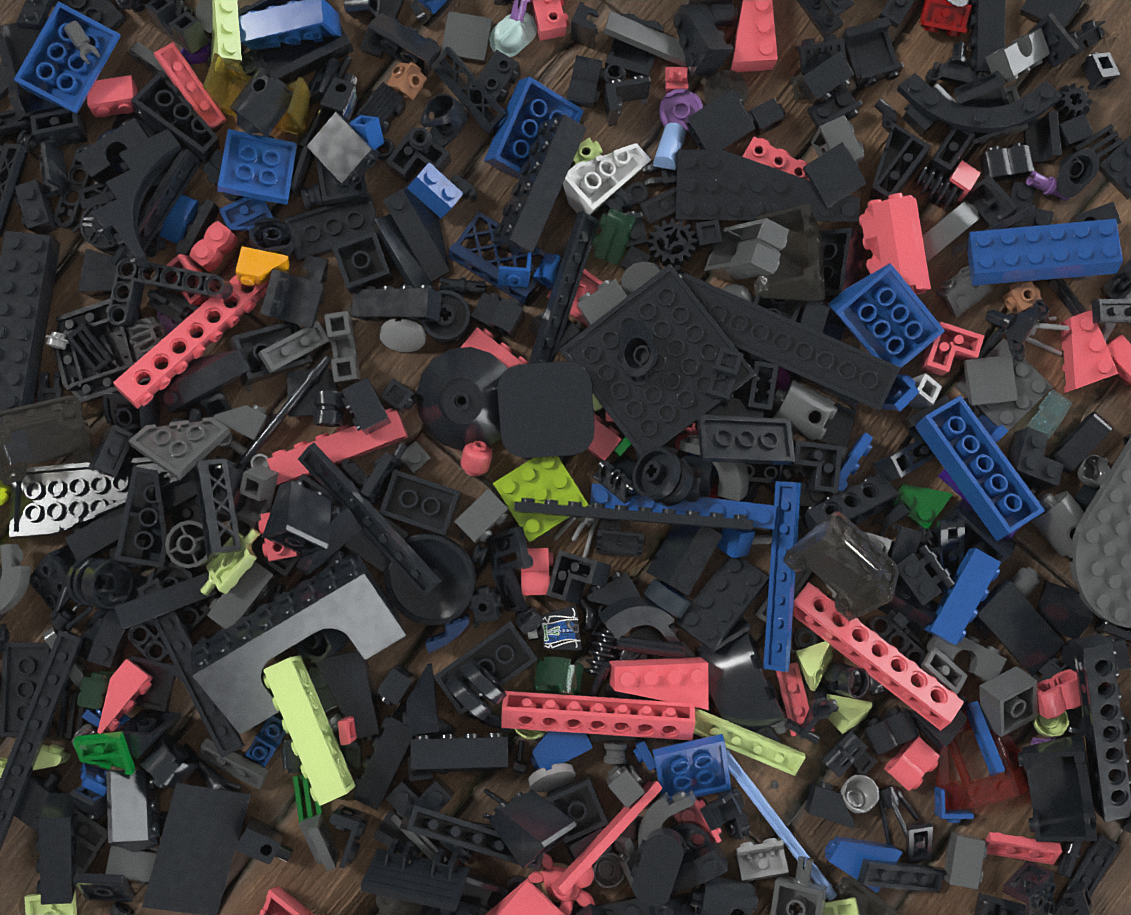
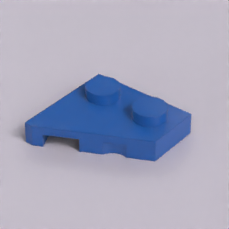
M243 197L219 209L228 229L231 231H249L250 228L254 227L256 221L264 218H274L265 200Z
M83 762L80 771H82V786L102 797L107 796L106 772L111 770L107 769L105 771L94 764L91 765Z

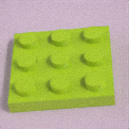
M558 456L534 457L493 483L519 526L523 527L524 534L529 542H532L570 517L518 513L514 511L515 501L521 502V498H533L535 503L544 504L545 500L559 501L558 505H568V501L582 502V507L589 506Z

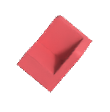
M961 161L949 176L952 183L964 190L957 200L959 202L971 190L980 175L979 171L964 161Z

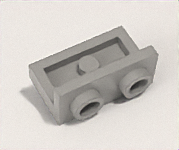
M776 838L764 840L763 844L754 845L753 842H747L736 848L741 881L747 882L788 875L789 870L783 849V840L777 841Z

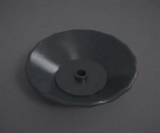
M473 347L450 349L435 357L421 374L416 392L418 415L428 433L443 445L463 451L465 445L475 441H482L487 446L501 439L498 382L503 372L507 370L506 365L490 352ZM461 396L465 397L466 403L464 405L461 404L459 401Z

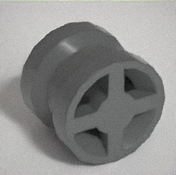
M604 743V748L606 749L604 763H627V757L625 756L627 743Z

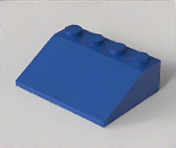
M58 1L16 74L14 81L24 90L77 114L121 35ZM72 21H77L90 39L91 45L100 53L99 58L93 52L88 53L87 59L90 62L89 64L85 63L81 58L80 50H77L64 30V27Z
M530 76L519 80L505 110L507 115L499 124L484 162L520 179V170L529 159V149L539 136L538 129L541 123L563 114L579 123L584 110Z
M891 263L848 287L828 304L869 354L901 368L945 332Z

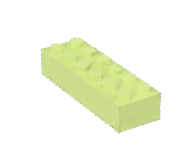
M301 655L290 657L263 669L265 685L267 688H271L274 695L272 698L273 704L277 711H281L283 716L282 726L286 733H290L293 740L291 742L292 750L296 756L299 755L302 762L300 766L301 772L306 779H309L312 786L310 793L313 800L318 801L319 806L347 794L355 787V783Z

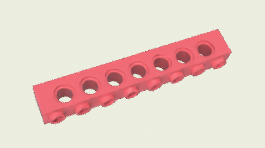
M235 275L230 280L233 292L229 298L216 299L210 297L113 383L117 390L137 409L141 405L145 406L159 389L163 390L170 384L171 378L176 374L183 373L187 369L189 362L194 358L201 357L207 346L219 341L225 330L233 328L244 313H250L256 307V303L262 297L265 298L269 281L262 285L254 284L253 286H248L238 281ZM247 287H251L254 289L250 293L243 292V290ZM230 302L237 303L233 308L226 307ZM213 317L220 318V320L217 323L209 322V320ZM196 332L203 333L200 338H192V335ZM179 347L186 348L181 354L174 353ZM160 363H168L165 369H157ZM142 379H151L147 385H139Z
M809 582L794 600L793 616L859 668L866 670L868 675L941 731L952 722L964 702L953 691L941 685L935 677L928 675L920 669L914 661L907 659L896 647L889 645L875 631L867 628L857 617L850 615L837 602L832 601L818 587L811 585Z
M505 691L507 696L502 702L501 728L692 740L695 727V703Z

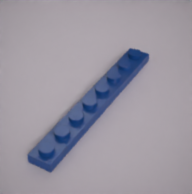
M776 481L774 506H777L775 527L772 530L763 669L787 672L789 671L801 483Z
M592 483L590 505L591 503L606 504L605 508L615 509V505L629 506V510L638 511V507L653 508L652 512L662 513V509H675L676 514L686 515V511H699L700 516H709L710 512L724 513V518H733V514L748 515V520H753V527L774 529L777 506L709 497H699L696 502H689L684 498L676 505L662 506L638 494L624 504L604 486Z

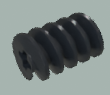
M926 163L915 178L913 189L916 190L922 187L921 195L929 191L928 199L931 200L936 196V204L939 205L944 201L943 209L946 210L954 205L964 190H958V186L955 184L950 186V177L942 181L944 175L942 172L934 176L936 168L933 167L927 171L928 163Z
M601 628L602 632H595L594 634L600 640L592 641L591 643L597 648L588 652L594 657L593 659H586V662L591 667L583 668L584 672L597 676L603 662L609 663V661H612L610 658L618 657V654L613 651V649H617V638L610 630Z

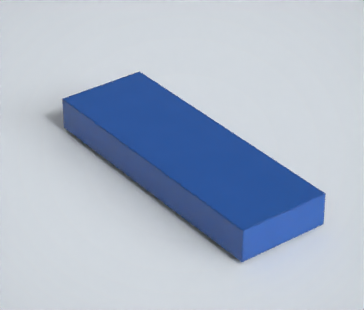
M978 701L969 703L964 710L991 776L1000 774L1005 769Z

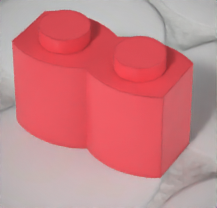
M217 221L207 229L204 239L198 241L193 246L189 256L208 272H212L221 264L223 256L235 247L238 238L231 230Z
M527 548L528 554L533 559V566L528 569L521 568L522 594L546 595L552 577L549 576V566H553V552H548V548Z
M1071 669L1064 670L1055 674L1051 679L1037 683L1038 713L1046 719H1054L1067 709H1076L1081 705L1077 673Z
M917 736L903 745L900 751L887 763L884 770L905 789L910 791L921 785L923 782L922 777L927 771L931 772L937 767L939 763L937 760L940 755Z

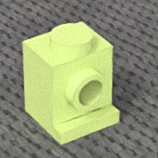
M590 137L581 142L571 165L574 167L577 163L587 162L600 156L603 151L597 141L592 142ZM586 150L590 152L589 155H583L582 153Z

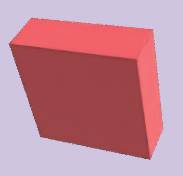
M346 716L339 720L340 744L348 745L357 738L354 717Z

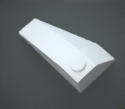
M635 143L617 149L613 153L597 156L593 160L577 163L568 171L563 182L569 205L577 214L579 211H585L590 215L593 214L619 188L624 186L647 165L651 159Z

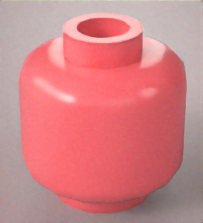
M475 441L465 445L460 462L461 467L471 476L477 477L485 474L490 468L493 456L492 450L482 441Z

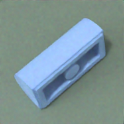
M669 123L665 126L653 166L676 170L678 150H682L686 138V130L682 125Z

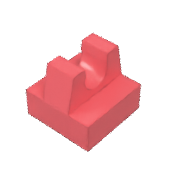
M688 67L665 68V92H671L674 89L688 90Z

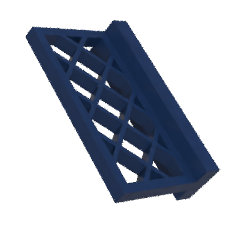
M478 211L457 242L453 243L449 248V258L525 305L539 282L533 277L538 267H533L531 259L530 273L532 274L533 281L528 288L498 285L500 264L512 261L513 266L517 267L516 261L527 259L528 253L514 256L511 253V257L499 259L497 249L501 247L494 243L489 246L480 247L478 237L490 235L491 241H493L494 230H492V227L495 229L499 223ZM479 219L488 224V231L476 232L475 225ZM475 238L477 248L467 249L462 246L466 239ZM535 247L533 253H531V258L539 256L543 258L548 253ZM494 250L496 260L486 261L482 258L481 252Z

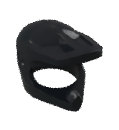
M440 94L433 97L425 105L420 124L425 129L431 127L432 140L442 148H445L465 126L469 113L463 104L451 95ZM430 112H433L434 119L429 118Z

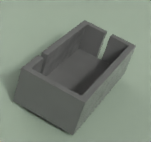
M767 218L731 226V228L720 229L722 243L713 245L704 271L724 281L774 274L780 263L779 258L781 254H779V251L783 250L787 244L789 230Z

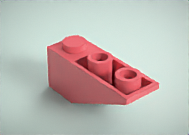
M126 659L110 678L97 732L99 734L115 731L120 724L118 720L124 713L128 714L136 705V702H134L140 694H145L152 685L150 681L154 677L132 660Z

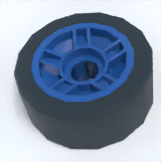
M653 579L644 593L659 607L678 618L683 616L691 604L685 596L658 579Z

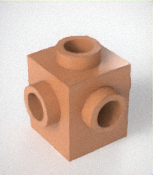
M412 62L409 64L399 63L393 69L392 76L387 85L402 95L404 99L414 100L416 95L421 92L427 77L420 72L421 68Z
M1032 281L1025 284L1017 282L1009 287L1010 291L1002 296L1006 307L1010 313L1014 314L1033 308L1034 303H1036L1035 301L1041 299L1040 290Z

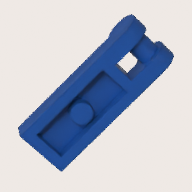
M864 433L859 436L841 464L838 492L847 488L846 479L850 474L853 476L860 466L858 461L861 456L865 457L871 450L872 445L870 442L873 437L869 434Z

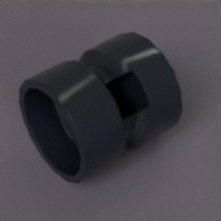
M314 392V406L317 407V410L313 412V425L322 427L343 426L344 413L340 411L344 407L342 398L345 395L343 392Z
M833 663L826 669L824 684L827 690L832 693L861 698L867 693L869 688V675L863 668Z

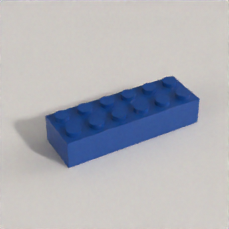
M1116 219L975 231L969 233L967 241L971 286L1116 274L1123 262Z
M961 395L926 415L915 425L917 431L996 541H999L1045 511Z

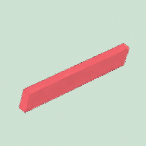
M648 781L643 787L645 793L628 808L624 807L551 885L556 892L566 894L663 788L657 781Z

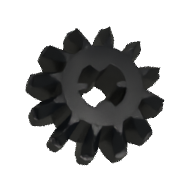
M1073 83L1070 86L1064 85L1060 88L1058 92L1062 97L1059 102L1052 106L1056 108L1055 111L1060 115L1059 121H1063L1065 118L1068 121L1082 114L1087 115L1090 112L1089 106L1093 100L1087 98L1090 92L1083 91L1084 85L1077 88L1076 83Z

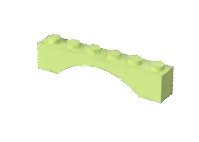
M212 0V70L235 74L242 61L237 0Z

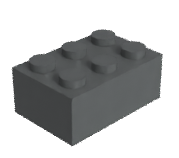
M257 558L252 567L246 570L240 577L236 586L231 588L227 594H223L221 598L217 597L209 607L211 611L207 616L224 629H227L241 617H247L254 613L283 575L260 558Z

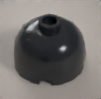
M278 218L258 220L254 223V227L249 230L250 247L289 257L295 247V230L288 222L287 225L280 223Z

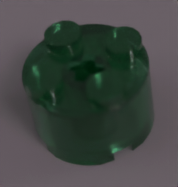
M545 657L544 662L539 658L536 667L534 689L544 694L579 696L584 665L580 662H577V666L570 664L571 659L561 657Z

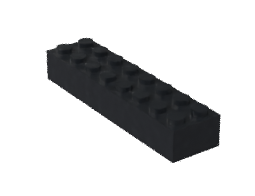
M5 231L0 257V416L32 418L61 246L50 235Z

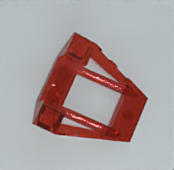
M968 719L958 733L972 730ZM989 728L1005 771L1004 773L975 781L970 779L955 737L945 749L939 750L938 755L940 757L937 760L939 763L937 765L938 778H936V786L945 790V810L974 809L1018 797L1029 789L1027 772H1025L1024 767L1019 766L1018 752L1020 750L1009 734L1000 737ZM948 747L961 782L954 781L950 783ZM1006 749L1010 754L1013 762L1015 763V765L1013 766L1011 765Z

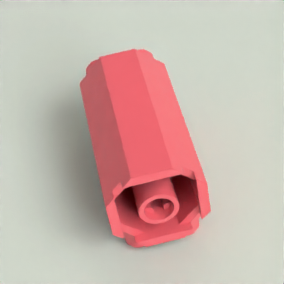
M902 193L889 195L888 200L881 201L878 199L869 201L865 213L859 217V222L863 228V246L866 250H871L873 253L872 258L866 262L870 274L891 263L915 294H921L926 292V290H930L931 286L916 198H913V195L903 196Z

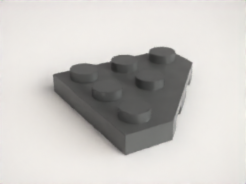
M213 417L203 418L200 422L190 423L189 420L170 422L169 426L157 427L156 424L146 425L129 440V443L134 449L178 480H181L194 468L197 461H201L231 433L226 426Z

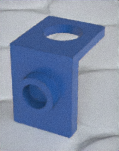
M531 253L527 255L526 268L499 266L498 285L528 288Z
M934 786L935 815L951 823H960L961 819H974V814L968 810H945V790L939 786Z

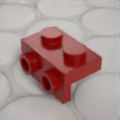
M925 0L919 25H924L925 31L937 33L938 28L947 30V35L959 37L960 32L967 33L966 24L972 5L967 4L964 7H956L946 0Z

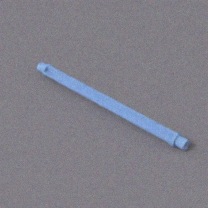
M727 748L726 754L730 773L735 777L781 840H783L797 861L799 856L806 857V863V860L810 858ZM812 863L810 878L814 883L827 886L826 898L829 901L833 900L837 896V893L832 888L833 885L827 881L818 867Z

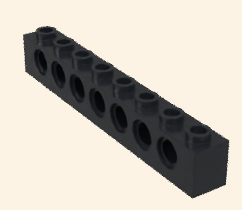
M1102 634L1073 640L1095 812L1105 822L1131 817V793L1129 787L1131 785V777L1127 770L1129 757L1124 745L1127 739L1122 728L1124 715L1119 703L1121 692L1117 686L1119 672L1114 661L1116 648L1113 642Z

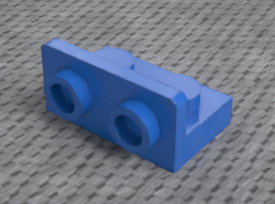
M898 374L881 409L901 411L920 392L915 387V381L908 375Z

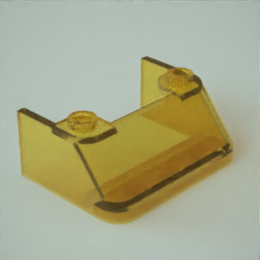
M214 53L203 88L222 112L237 117L236 113L230 109V106L252 77L246 75L242 70V66L233 62L226 64L219 54ZM298 78V81H295L294 84L290 83L286 87L293 92L288 111L275 126V129L302 135L307 127L310 91L304 79Z

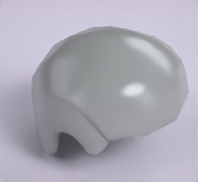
M866 775L852 776L843 784L840 790V796L846 808L854 813H866L879 800L878 786L874 780Z

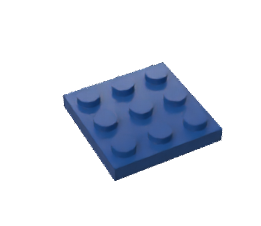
M228 129L217 191L288 205L297 143L255 134L250 136L245 132Z
M723 734L653 750L658 783L663 787L660 795L667 791L672 800V796L682 790L685 793L692 790L695 797H700L731 789Z

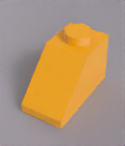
M242 247L235 272L238 281L244 285L253 286L254 284L262 285L269 281L272 269L282 272L289 269V259L286 255Z

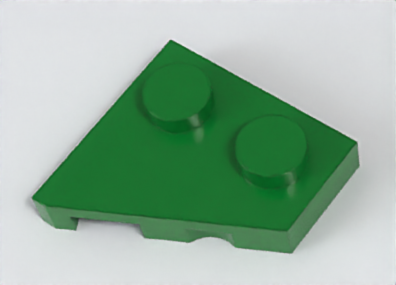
M901 484L896 490L899 494L894 506L902 500L905 501L912 511L907 518L926 529L929 528L952 494Z
M123 732L76 736L73 741L80 762L91 765L96 764L109 770L114 766L125 769V774L133 775L136 768Z

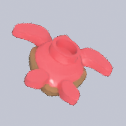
M548 853L544 854L543 865L540 871H534L528 876V879L533 883L541 882L546 895L551 900L560 903L558 909L565 915L572 913L574 901H577L584 908L590 903L595 906L593 896L583 890V888L591 885L594 880L593 866L582 875L566 894L556 892L551 885L569 865L553 862L552 857Z

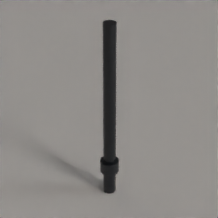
M324 355L315 368L312 367L308 371L306 379L239 459L238 462L241 465L247 466L253 456L256 455L314 382L317 383L322 378L323 371L331 363L330 357Z

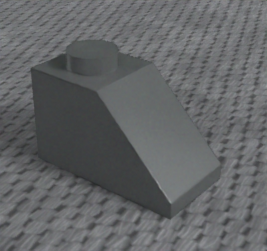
M255 404L252 408L244 405L216 414L213 417L221 424L253 440L257 439L270 419L269 416L265 415L267 410Z
M935 646L931 647L921 665L924 672L935 677L941 685L953 691L956 695H958L967 678V675Z

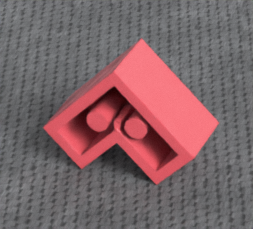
M940 321L939 324L945 332L926 347L919 369L942 376L949 372L954 357L964 361L978 358L984 335Z

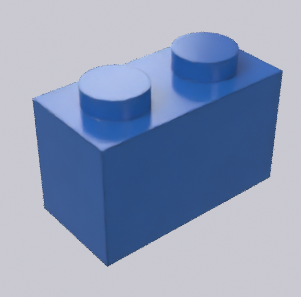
M430 162L407 187L408 190L440 218L464 194Z

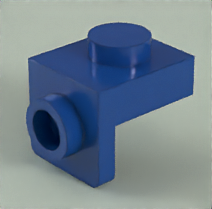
M638 740L635 742L637 749L633 750L639 763L644 761L649 771L652 769L656 771L654 759L644 740Z

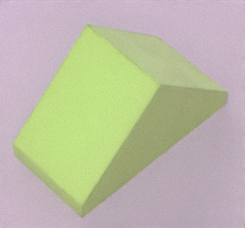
M826 641L796 651L799 669L812 691L817 689L833 658L832 646Z
M827 694V699L836 700V705L839 707L838 711L833 712L828 719L842 734L866 719L872 707V702Z

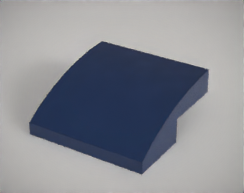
M469 614L459 616L447 622L445 625L446 631L428 637L426 641L428 653L445 646L459 636L469 624Z

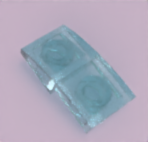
M1053 389L1038 406L1040 411L1025 428L1030 427L1049 435V439L1064 419L1072 402Z

